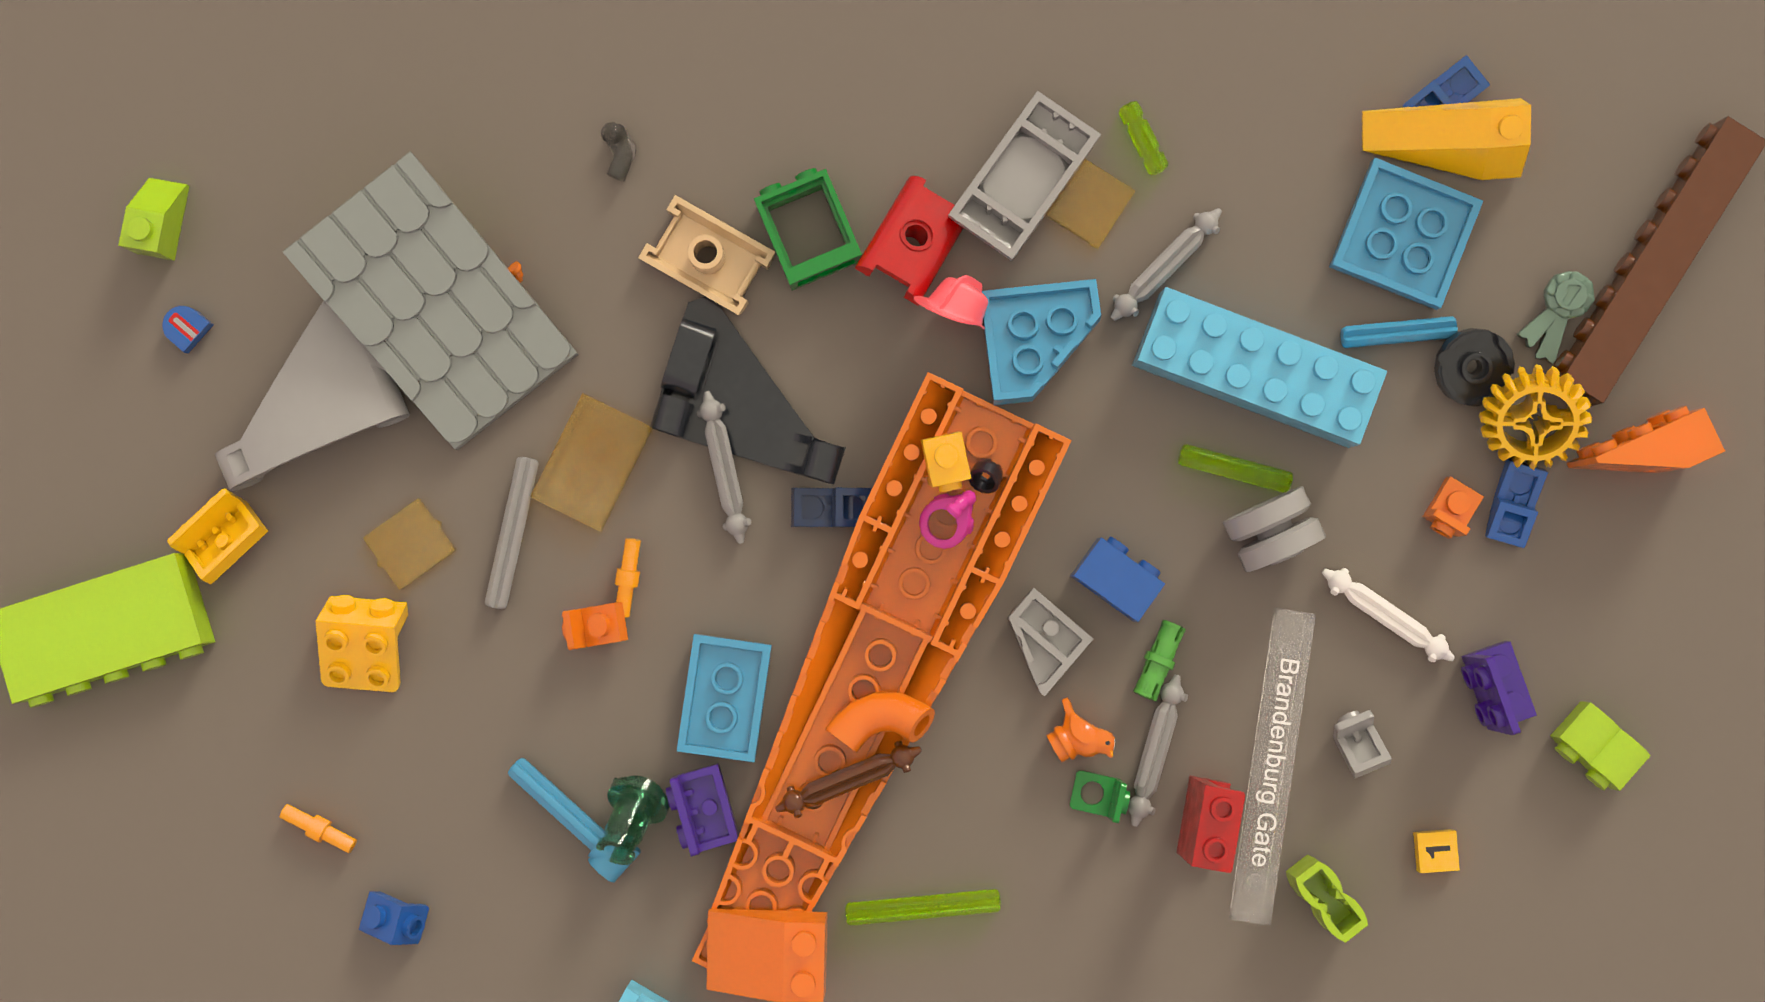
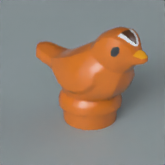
M1069 698L1062 699L1065 713L1063 725L1054 727V731L1046 735L1060 761L1064 762L1069 758L1073 760L1077 755L1093 757L1097 754H1105L1112 758L1116 745L1113 734L1107 730L1097 728L1079 717L1073 710Z

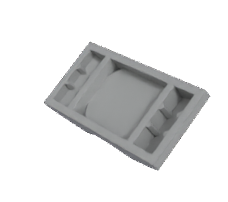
M1037 90L950 211L948 218L1012 261L1034 233L1058 196L1074 177L1101 134Z

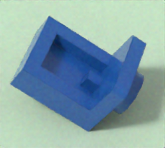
M369 891L359 930L390 945L418 944L425 928L429 907L424 904H407L381 891Z

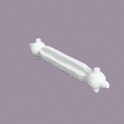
M1325 568L1322 571V574L1328 581L1332 595L1336 596L1338 593H1345L1353 605L1413 646L1425 648L1430 662L1440 659L1452 662L1455 659V656L1449 650V645L1444 635L1439 634L1438 637H1432L1425 626L1365 585L1352 582L1348 569L1342 568L1341 570L1333 571Z

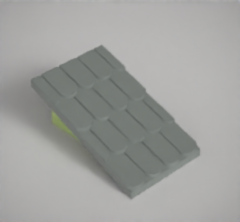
M411 151L365 186L363 190H360L338 207L331 215H328L301 236L298 241L296 240L282 251L409 399L416 404L439 433L456 450H459L579 355Z

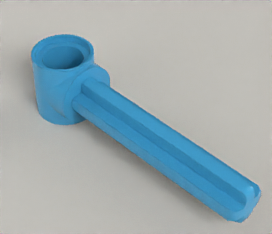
M525 758L517 760L509 769L508 775L591 850L588 855L590 865L608 881L615 883L641 853L639 847L623 832L617 829H611L608 833L604 831Z

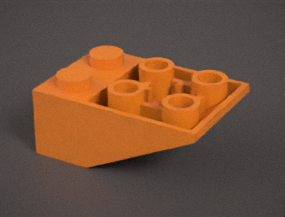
M1685 405L1672 411L1668 409L1647 418V423L1637 427L1633 425L1611 435L1613 439L1587 445L1576 451L1579 456L1578 458L1566 464L1568 468L1660 473L1690 468L1725 452V449L1705 408L1689 411Z

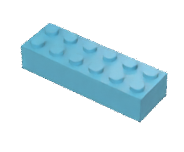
M1165 287L1158 295L1132 366L1347 448L1361 444L1387 374V370Z

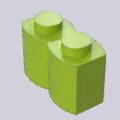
M1580 701L1550 735L1558 744L1555 750L1572 764L1579 761L1588 770L1585 774L1586 778L1601 790H1605L1608 787L1620 791L1651 756L1644 747L1620 729L1610 717L1591 702Z
M1307 854L1286 871L1291 888L1299 897L1310 904L1315 919L1333 936L1346 943L1368 926L1366 915L1361 906L1343 892L1337 875L1327 865Z

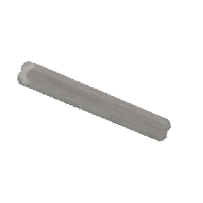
M518 457L516 459L485 598V605L491 608L505 609L508 604L539 465L538 461L532 458Z

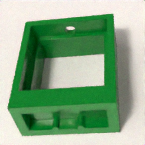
M816 168L805 170L795 176L796 181L785 186H781L780 183L769 185L759 191L760 196L754 198L760 217L792 291L855 265L862 256L826 169L818 172ZM822 190L845 245L792 266L769 211Z

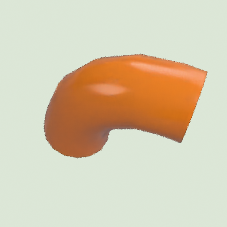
M874 692L849 703L832 719L825 730L858 753L867 740L881 732L897 733L912 743L918 741L932 724L935 711L926 703L900 692Z

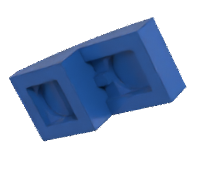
M1466 55L1402 106L1405 108L1468 103L1487 89L1490 83Z
M1511 459L1506 460L1490 510L1485 534L1487 538L1525 548L1538 515L1535 506L1548 471L1540 467L1532 470L1526 463H1522L1517 468Z

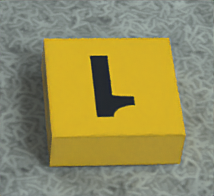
M1455 830L1413 832L1417 872L1432 873L1460 870Z

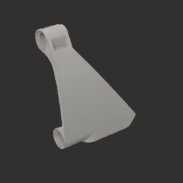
M323 300L275 378L241 440L215 453V457L229 491H237L257 484L263 480L266 473L282 464L375 425L377 428H383L396 424L408 418L410 413L397 383Z

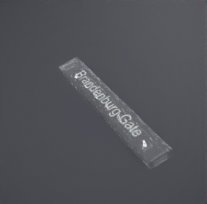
M1274 608L1229 913L1231 920L1271 925L1316 614Z

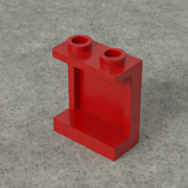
M1189 776L1176 853L1193 867L1231 873L1233 870L1245 793L1230 789L1231 784L1228 782Z

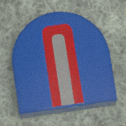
M177 306L170 309L164 316L162 323L165 336L187 354L190 353L214 325L200 312L187 306Z

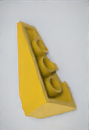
M1521 98L1362 111L1363 151L1478 180L1518 178L1522 176L1531 145V104Z

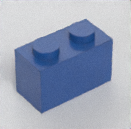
M1110 536L1107 541L1102 537L1097 538L1070 576L1131 621L1139 622L1165 585L1164 582L1158 579L1161 572L1143 559L1139 564L1126 555L1129 549L1115 538Z

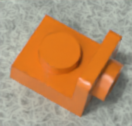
M1446 477L1422 517L1432 522L1430 528L1443 537L1451 539L1453 536H1467L1470 531L1467 524L1484 496L1453 477Z
M622 602L562 612V632L569 650L628 640Z

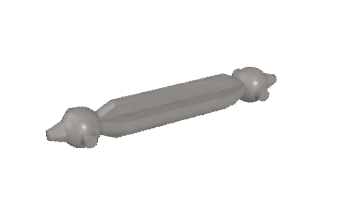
M1217 208L1211 212L1195 213L1193 216L1195 226L1184 230L1131 284L1128 294L1120 296L1116 294L1113 297L1115 309L1110 318L1116 321L1122 317L1132 315L1136 317L1139 314L1137 303L1147 300L1201 246L1204 235L1218 234L1220 232L1218 219L1222 210Z
M706 391L703 395V403L697 411V416L707 421L705 428L707 445L721 506L728 515L726 522L723 524V529L733 535L738 544L744 543L745 532L748 526L751 525V519L741 514L743 499L727 429L720 420L723 411H725V405L715 400L710 391Z
M1176 674L1169 683L1161 687L1159 694L1163 702L1155 709L1134 782L1136 796L1132 797L1129 801L1128 811L1131 814V825L1136 827L1143 818L1155 813V808L1151 807L1149 799L1157 791L1177 722L1178 713L1176 705L1181 701L1186 702L1188 699V694H1185L1181 687V677Z

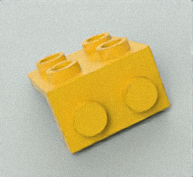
M349 595L330 596L315 621L322 684L335 688L396 692L401 683L398 635L408 617L407 602H397L387 598L376 600L361 599Z

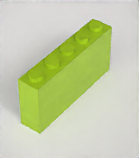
M172 553L0 608V665L12 704L28 702L30 708L55 701L53 694L66 690L67 696L92 689L90 682L102 678L105 684L128 678V670L141 666L142 672L163 667L167 665L165 658L179 654L180 660L203 654L202 646L215 643L194 569L182 553Z

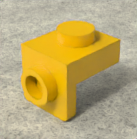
M958 431L921 440L928 477L926 478L929 486H938L939 492H947L962 488L961 481L971 479L962 432Z

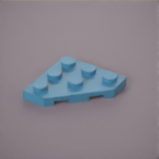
M1096 279L982 291L988 299L983 326L985 327L984 334L993 405L1032 402L1099 323L1101 309Z

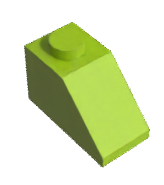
M148 178L126 206L118 246L136 254L175 261L190 186Z

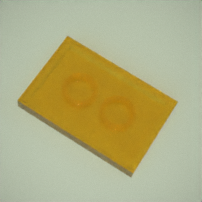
M582 393L530 497L602 532L653 429L649 425Z

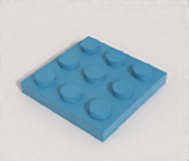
M1374 158L1370 162L1329 267L1438 310L1442 308L1483 200Z

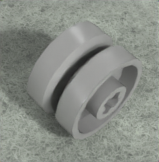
M1303 486L1275 496L1222 522L1230 540L1242 541L1255 535L1257 537V540L1242 547L1237 554L1245 572L1281 563L1325 539L1326 534L1318 518L1309 517L1295 523L1291 521V519L1306 512L1311 505Z

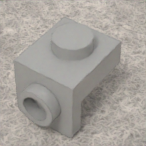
M1371 710L1361 714L1359 711H1352L1338 719V723L1334 725L1333 739L1354 779L1391 764L1392 758L1373 725L1374 715Z

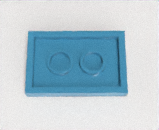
M700 634L693 635L677 744L678 752L755 762L772 645Z

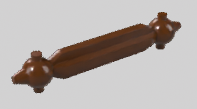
M897 741L894 743L895 748L891 754L879 753L812 781L801 792L795 790L794 786L787 787V793L784 795L783 800L775 806L777 812H789L794 814L795 818H799L802 816L801 811L804 810L806 805H819L888 776L895 767L902 769L903 773L911 771L910 766L914 758L922 750L920 746L909 747L903 745L902 741Z

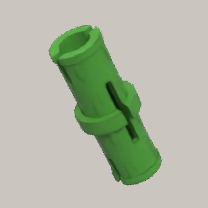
M1162 620L1151 650L1146 651L1144 655L1146 662L1133 690L1135 694L1155 702L1157 701L1168 671L1173 670L1175 666L1173 659L1186 631L1185 628L1170 621Z

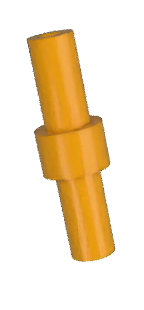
M625 538L621 568H617L615 584L618 585L616 602L623 603L625 617H630L634 588L638 587L640 577L637 564L641 540Z
M286 804L280 813L279 818L306 831L305 836L318 843L323 840L347 853H351L357 843V839L332 827L331 821L319 815L313 817L289 804Z

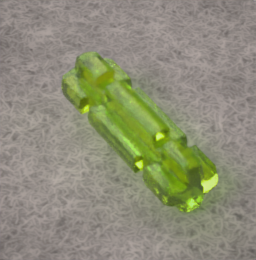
M1132 101L1120 108L1119 116L1124 125L1128 124L1127 132L1139 156L1145 158L1143 164L1148 174L1155 175L1168 167V161L1163 151L1159 152L1158 150L1160 145L1148 120L1142 118L1144 112L1139 102Z

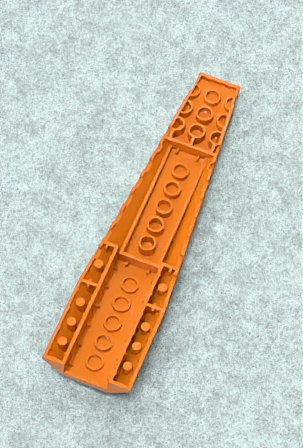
M927 372L859 515L711 909L812 911L834 871L846 854L851 842L863 825L872 806L887 784L892 772L884 778L819 805H806L804 810L801 811L802 816L799 818H795L794 814L789 812H777L775 806L783 800L789 786H794L795 790L801 792L812 781L879 753L891 754L895 748L894 743L897 741H902L903 745H909L910 742L897 733L881 732L867 740L858 753H856L825 729L832 719L849 703L874 692H900L924 702L930 707L932 706L951 671L967 647L972 635L1001 589L1072 440L1037 423L1033 424L964 391L963 388ZM958 431L962 432L970 472L973 466L981 459H992V462L1001 466L1003 477L998 489L989 494L981 493L971 486L969 479L961 481L962 488L947 492H939L938 486H929L926 478L928 477L921 440ZM984 472L982 474V476L987 479L990 476L989 474ZM968 490L973 491L976 495V501L971 514L974 519V528L971 534H967L962 542L952 548H938L927 542L921 534L919 526L920 514L925 506L934 500L935 496L940 494L960 495ZM936 510L929 517V529L935 537L944 540L954 536L957 530V521L947 510ZM708 927L692 959V962L707 968Z

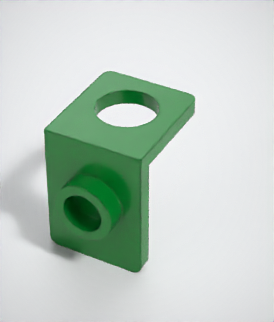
M1078 770L1069 806L1072 809L1106 816L1112 822L1119 823L1121 814H1126L1130 791L1126 790L1127 784L1121 779ZM1087 782H1097L1103 788V797L1096 804H1087L1081 798V789Z

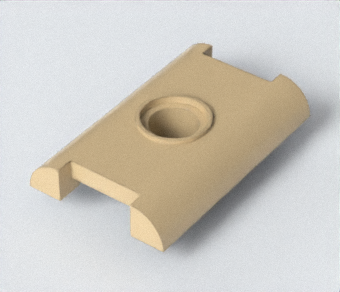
M675 195L666 209L668 214L674 216L656 248L646 243L638 258L735 314L741 315L749 304L748 300L743 298L760 267L769 269L776 252ZM709 246L717 250V255L712 262L701 263L697 261V254L702 248Z

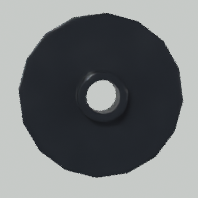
M1469 328L1456 332L1443 343L1436 355L1434 373L1437 385L1445 396L1459 404L1481 406L1483 405V397H1495L1490 390L1492 384L1501 387L1505 386L1502 377L1504 373L1510 376L1514 374L1515 361L1512 349L1504 338L1486 329ZM1475 360L1477 367L1472 373H1469L1467 366L1470 361Z

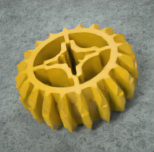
M1536 364L1532 374L1527 375L1525 368L1519 366L1517 371L1519 377L1512 379L1509 374L1504 373L1502 378L1505 386L1501 387L1492 384L1490 390L1495 397H1483L1482 403L1487 410L1479 413L1480 421L1485 424L1480 430L1483 437L1489 438L1487 441L1488 448L1492 451L1498 450V457L1502 461L1511 457L1514 465L1519 468L1527 460L1528 466L1535 470L1538 461L1543 460L1546 467L1551 468L1553 465L1551 458L1558 456L1562 461H1566L1568 456L1565 450L1567 448L1579 451L1580 444L1576 438H1588L1589 432L1583 425L1592 423V416L1586 411L1590 408L1591 403L1587 397H1582L1585 393L1582 385H1573L1574 379L1569 373L1559 377V370L1552 366L1544 375L1541 365ZM1543 393H1551L1560 397L1566 402L1567 409H1558L1556 405L1546 404ZM1527 395L1523 402L1512 405L1516 400ZM1538 406L1542 417L1537 416L1538 420L1533 421L1532 428L1528 418L1533 419L1532 415L1537 413ZM1503 426H1512L1514 430L1525 431L1527 442L1511 437L1503 430ZM1557 430L1554 434L1544 439L1547 433Z

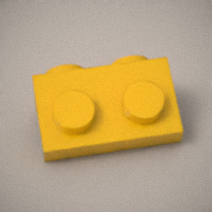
M224 488L168 538L167 542L171 548L185 555L201 580L211 585L257 543L268 530L247 501Z

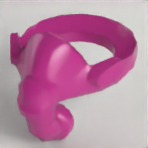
M968 490L960 495L944 493L935 496L934 500L926 505L920 514L919 526L925 540L934 547L946 549L956 546L962 542L967 534H971L974 528V519L971 514L976 501L975 493ZM944 509L956 518L957 530L950 539H939L931 533L928 522L929 517L934 511Z

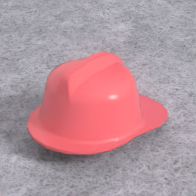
M964 275L958 279L953 277L945 278L929 297L914 296L916 303L938 315L960 323L975 325L985 330V327L982 326V321L988 306V299L982 293V283L969 275Z

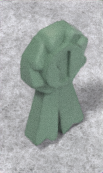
M1577 271L1556 274L1550 279L1543 294L1546 309L1517 333L1518 337L1525 339L1528 348L1534 346L1544 334L1535 353V358L1545 357L1548 363L1553 364L1556 361L1568 319L1584 315L1595 300L1592 281Z

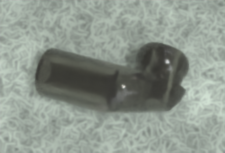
M609 122L603 126L601 131L602 139L606 141L614 155L607 175L625 182L636 155V145L623 125Z

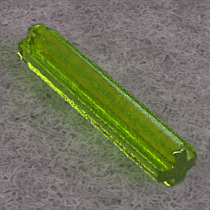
M1188 444L1181 447L1178 456V463L1182 466L1283 493L1290 490L1293 481V473Z

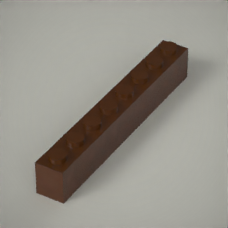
M1729 116L1715 124L1708 123L1701 130L1695 140V143L1699 146L1692 156L1688 155L1675 171V175L1678 177L1672 188H1667L1660 195L1654 206L1658 211L1651 221L1647 220L1639 228L1634 237V240L1638 241L1631 253L1627 252L1619 260L1614 268L1617 276L1612 284L1606 285L1598 293L1593 303L1597 306L1590 318L1586 317L1578 325L1573 334V337L1576 338L1573 346L1569 351H1563L1553 367L1559 370V377L1569 373L1574 379L1573 385H1582L1585 390L1582 397H1587L1591 406L1605 402L1765 147V139Z

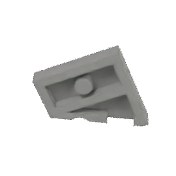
M1035 588L1030 590L1008 616L1038 691L1043 696L1051 690L1093 640L1089 634Z

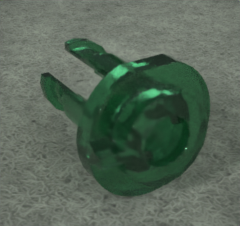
M638 775L614 778L607 793L608 801L614 809L605 826L604 837L600 838L596 845V849L600 851L604 850L606 846H615L609 861L619 865H628L633 862L636 856L635 848L642 842L649 824L662 822L670 809L667 796L662 788L653 780Z

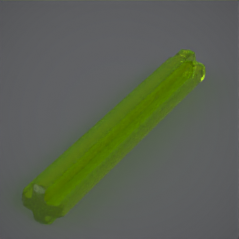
M990 889L851 902L846 904L845 913L847 924L852 926L998 912L1001 909L999 891Z

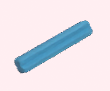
M1449 316L1345 326L1341 329L1340 337L1344 348L1448 339L1458 332L1456 318Z

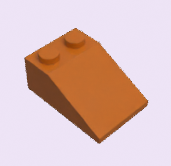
M709 909L706 990L773 1002H824L826 993L828 912Z

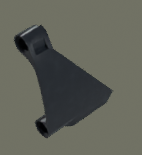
M706 296L688 302L660 387L662 390L650 428L708 447L705 436L707 421L703 420L702 417L699 418L697 411L703 403L704 392L710 391L715 400L725 405V411H723L720 420L727 429L733 455L834 485L846 447L819 440L812 435L718 303Z

